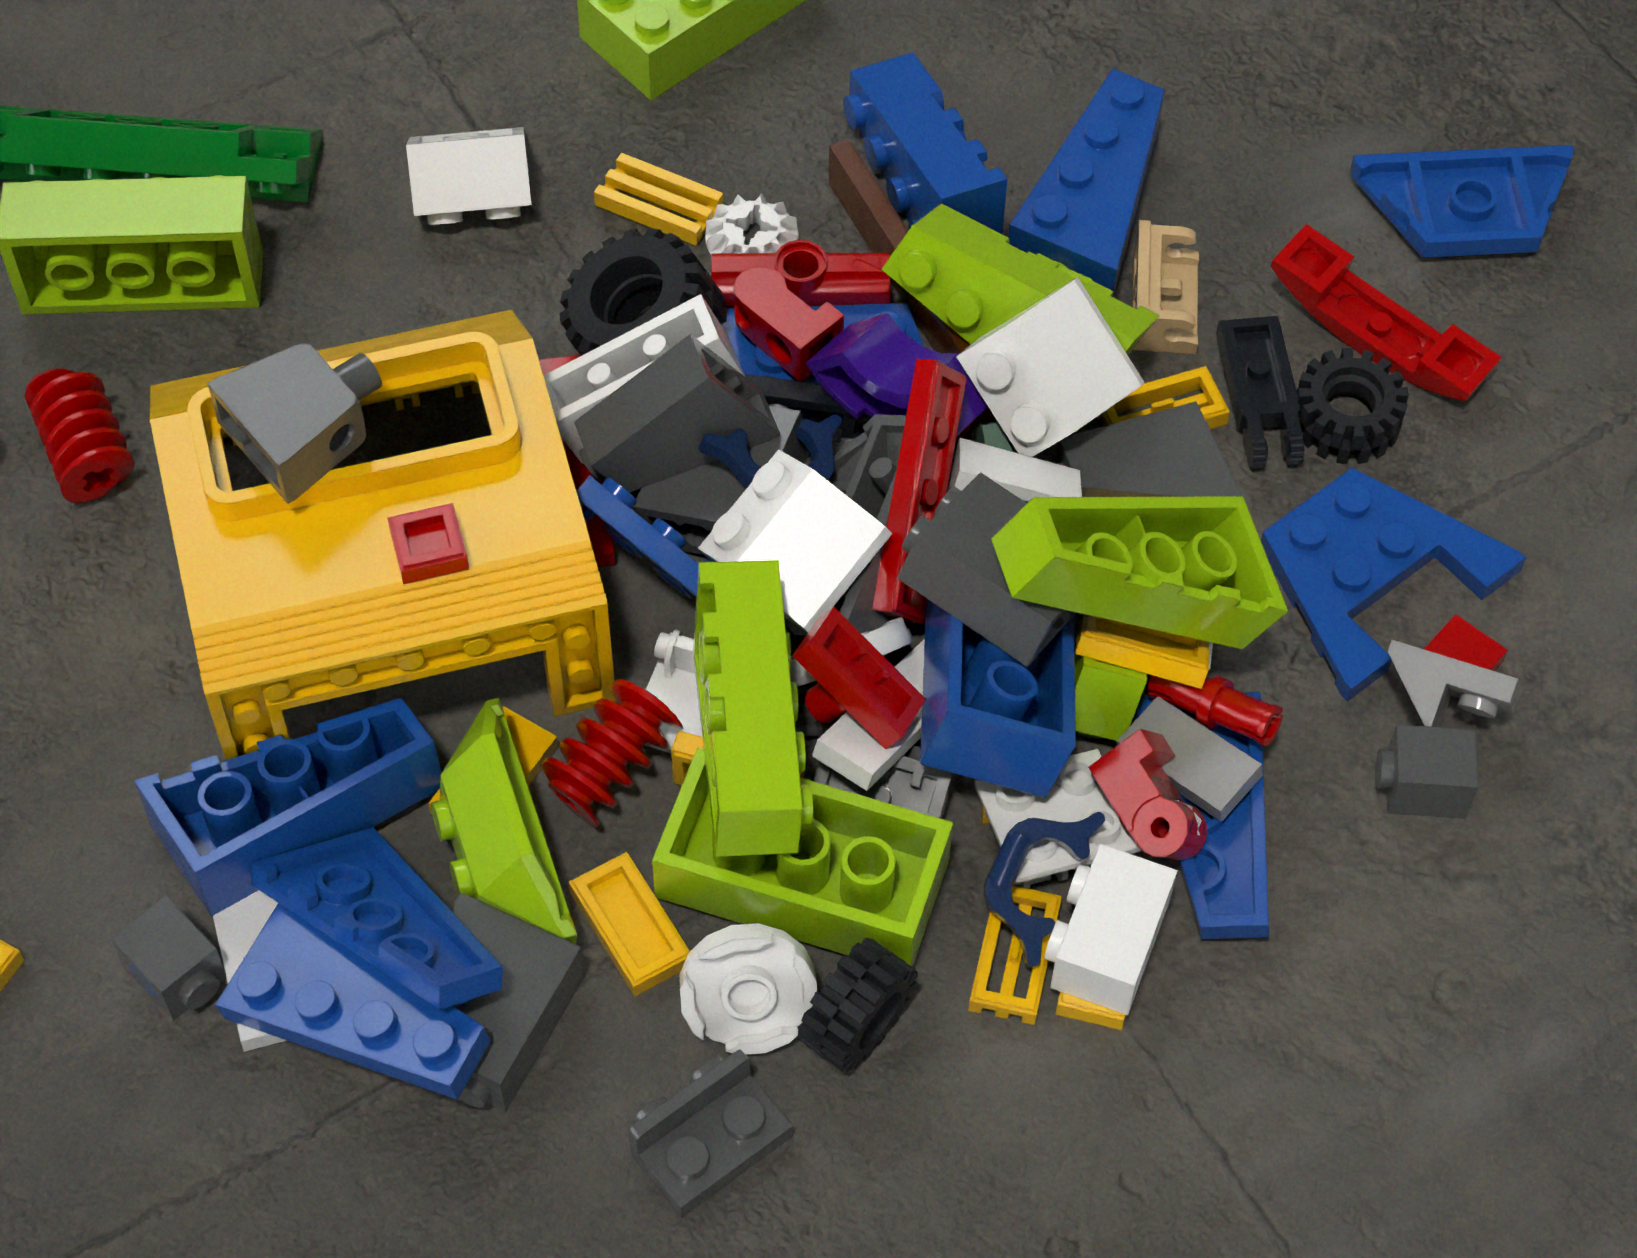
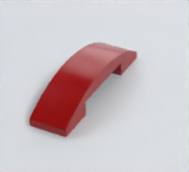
M1305 224L1272 260L1270 267L1281 282L1324 327L1362 355L1363 350L1374 352L1372 362L1378 364L1384 357L1392 363L1390 373L1400 371L1404 380L1416 386L1449 398L1467 401L1502 358L1453 323L1441 334L1349 271L1354 256L1308 224Z

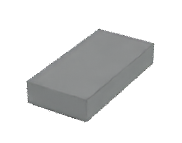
M1159 696L1152 701L1117 740L1118 745L1139 729L1162 734L1175 754V757L1165 763L1162 768L1176 791L1221 822L1263 776L1261 763Z

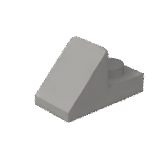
M1391 640L1388 654L1424 726L1441 727L1451 696L1459 698L1457 704L1459 708L1478 716L1493 719L1496 716L1497 710L1514 715L1522 692L1518 678Z

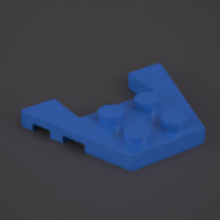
M1354 468L1349 469L1264 530L1261 537V543L1271 568L1293 608L1299 607L1312 631L1310 639L1320 658L1326 657L1336 675L1334 684L1340 695L1347 702L1388 672L1392 662L1389 654L1352 620L1354 617L1432 559H1437L1481 600L1518 574L1526 559L1520 551Z

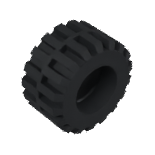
M648 228L644 235H641L638 229L625 231L622 239L616 240L612 236L603 241V248L595 254L590 250L582 258L585 264L581 269H573L567 280L572 286L570 289L562 291L560 303L565 308V310L559 313L561 325L566 330V337L581 356L700 294L719 323L727 322V310L722 305L725 301L722 291L690 247L685 245L680 237L672 233L665 236L660 229ZM654 304L646 314L632 321L644 308Z

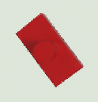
M832 607L816 620L792 655L819 682L810 688L805 696L806 706L811 715L822 723H831L848 711L885 749L903 738L926 700L835 607Z

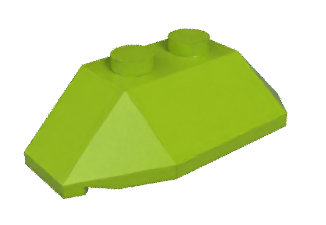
M500 698L488 700L440 775V800L431 802V811L440 841L451 839L457 860L449 862L457 897L460 893L468 895L576 944L577 932L534 807Z

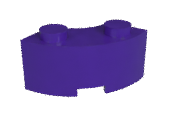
M888 313L848 325L805 363L828 394L856 419L864 413L870 417H873L875 414L906 416L916 359L938 360L966 376L967 380L957 436L988 407L956 356L959 353H939L921 346L905 334Z

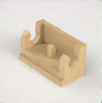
M1139 220L1133 255L1132 307L1137 309L1141 305L1160 316L1133 350L1196 354L1199 251L1187 248L1174 249L1168 246L1173 243L1195 244L1196 232L1190 228L1152 225L1149 220Z

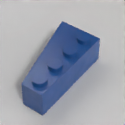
M912 52L850 70L849 95L843 98L846 119L851 129H859L865 139L864 145L869 164L874 171L881 169L886 179L889 201L897 213L903 211L909 223L908 230L942 203L1002 234L1008 179L999 167L992 170L986 169L983 161L988 160L986 149L978 139L966 142L963 118L955 107L944 110L942 90L916 55Z
M1112 69L1009 224V244L1026 253L1031 252L1035 255L1040 253L1053 261L1060 262L1068 269L1089 277L1092 281L1114 291L1112 297H1115L1128 241L1137 215L1141 192L1144 188L1158 135L1165 89Z
M398 698L318 723L316 733L296 739H283L281 734L257 742L259 750L222 762H219L217 755L190 763L192 771L161 781L158 773L134 780L150 826L212 917L258 891L257 888L251 885V862L372 828L437 792L440 789V775L442 773L433 739L403 699Z

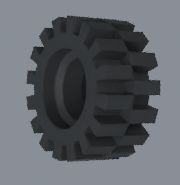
M1342 348L1339 359L1336 358L1333 350L1322 354L1321 362L1315 358L1310 361L1306 372L1303 371L1297 388V400L1301 406L1299 421L1303 432L1304 445L1309 448L1317 442L1319 446L1316 455L1325 460L1330 451L1338 453L1336 463L1347 464L1349 455H1355L1357 464L1368 463L1370 452H1372L1376 459L1385 455L1387 446L1392 448L1397 441L1408 406L1406 403L1409 396L1408 387H1402L1404 377L1400 371L1389 375L1391 362L1383 357L1376 365L1371 362L1374 352L1363 350L1361 359L1353 358V348ZM1336 396L1354 397L1366 403L1371 408L1372 413L1365 416L1345 415L1333 409L1327 400Z
M865 938L862 944L858 942L852 947L849 957L844 955L837 962L836 971L833 974L829 972L823 980L825 985L822 990L815 992L810 1001L813 1006L804 1012L801 1021L803 1024L798 1029L799 1040L844 1073H848L849 1070L853 1071L859 1066L861 1060L865 1062L871 1056L873 1047L875 1045L879 1046L886 1038L885 1033L890 1026L894 1027L899 1017L897 1015L899 1011L906 1008L910 1000L908 995L915 989L917 982L914 980L918 977V972L914 967L874 939Z

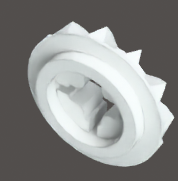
M762 193L755 201H745L737 194L733 204L729 206L717 204L714 217L706 221V246L711 255L712 253H776L782 245L798 240L797 219L787 213L784 202L770 204ZM758 223L760 231H757L754 238H751L749 245H745L743 231H747L750 224Z

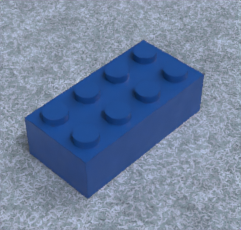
M928 600L925 616L923 696L926 700L922 705L920 764L1046 798L1076 746L1074 616L1027 667Z

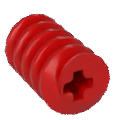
M59 368L35 375L28 383L24 397L28 408L31 410L35 426L38 428L42 444L45 446L49 462L52 464L62 496L71 503H87L103 497L115 485L123 482L132 473L135 463L131 452L126 449V439L124 434L119 431L118 419L112 413L113 409L109 397L104 394L105 388L101 378L93 373L74 372L69 369Z
M617 679L611 685V692L617 703L601 698L593 705L594 712L600 723L583 718L576 724L577 732L584 743L568 737L559 743V750L566 763L551 757L546 758L541 763L542 770L549 781L548 786L552 792L575 814L593 827H598L600 824L591 808L595 801L611 808L618 804L608 788L610 783L615 782L630 789L635 785L625 766L631 762L649 769L652 765L643 746L646 743L662 749H666L669 746L667 739L660 729L662 724L666 723L683 730L682 723L666 704L645 688L623 679Z

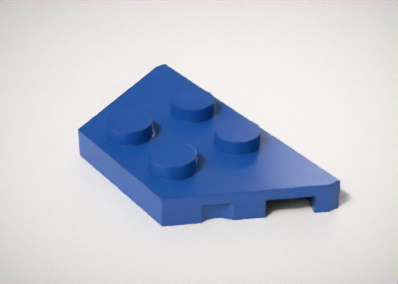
M1572 145L1354 155L1350 173L1354 181L1422 258L1538 252L1568 171L1574 149Z

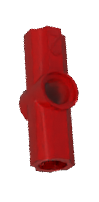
M795 240L782 245L776 253H712L711 277L722 291L725 299L722 303L723 306H735L734 284L736 278L743 271L759 266L769 267L780 272L785 278L787 289L808 306H822L826 302L831 305L890 304V276L881 270L890 258L889 253H826L819 245L812 241Z

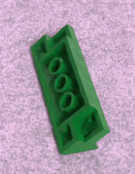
M0 105V180L30 182L35 180L79 181L92 179H150L153 177H211L215 175L246 176L251 199L308 203L321 149L323 129Z

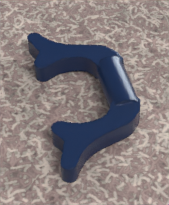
M836 414L820 423L803 419L795 431L796 437L804 443L810 452L812 462L808 466L826 480H829L835 467L832 436L837 432L842 423V418ZM742 429L735 430L729 437L705 434L699 444L698 449L701 453L723 462L731 469L746 489L753 481L757 471L761 468V466L753 461L748 452L747 434Z
M1095 812L1091 816L1076 822H1058L1041 818H1028L1018 822L1007 833L984 881L983 894L986 905L991 912L1015 933L1022 946L1024 962L1028 967H1034L1039 964L1042 938L1053 931L1056 922L1052 918H1038L1027 915L1013 903L1011 897L1012 886L1026 856L1036 841L1048 839L1064 846L1076 860H1084L1090 853L1088 838L1105 821V816L1101 812Z

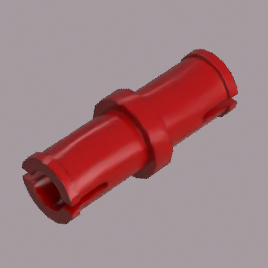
M1153 675L1150 677L1148 684L1150 692L1148 695L1151 698L1155 699L1159 696L1171 705L1195 714L1198 723L1211 729L1221 725L1256 740L1257 743L1263 746H1267L1273 741L1281 726L1283 719L1281 714L1283 711L1282 707L1276 704L1271 705L1234 689L1233 682L1218 675L1212 679L1206 677L1202 689Z

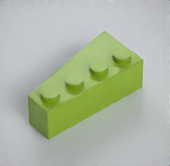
M942 203L911 226L881 269L970 344L1075 279L1071 275L1057 269L1059 263L1040 253L1034 257L1010 245L1008 237ZM1081 281L1126 354L1129 355L1160 315L1141 305L1135 309L1112 297L1114 291L1094 281H1091L1089 284Z
M1243 496L1033 497L991 538L1011 597L1014 599L1239 649H1244L1288 612Z
M779 560L699 562L693 660L716 857L798 853L801 825H812L813 796L810 784H800L799 772L805 771L806 763L805 739L803 732H795L794 721L798 719V691L796 682L790 681L791 643L789 633L785 630Z

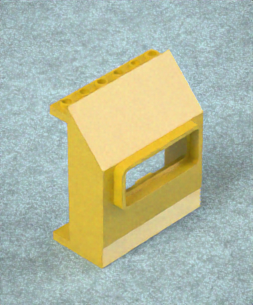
M512 309L316 350L332 369L359 353L365 354L371 360L380 375L382 387L360 399L361 406L394 399L396 409L399 411L404 409L403 400L411 398L413 407L421 406L420 393L453 387L456 398L464 397L462 387L470 385L472 395L478 393L481 395L491 435L330 470L301 496L289 504L284 501L270 483L233 491L223 442V438L230 436L217 421L207 383L244 366L150 385V424L202 686L225 760L259 750L257 742L281 734L283 739H291L283 712L285 709L543 651L548 697L554 717L594 708L593 705L601 698L616 702L611 692V685L614 682V670L606 594L604 593L603 583L601 582L600 573L591 547L589 534L534 341ZM453 503L468 558L469 570L403 585L387 517Z

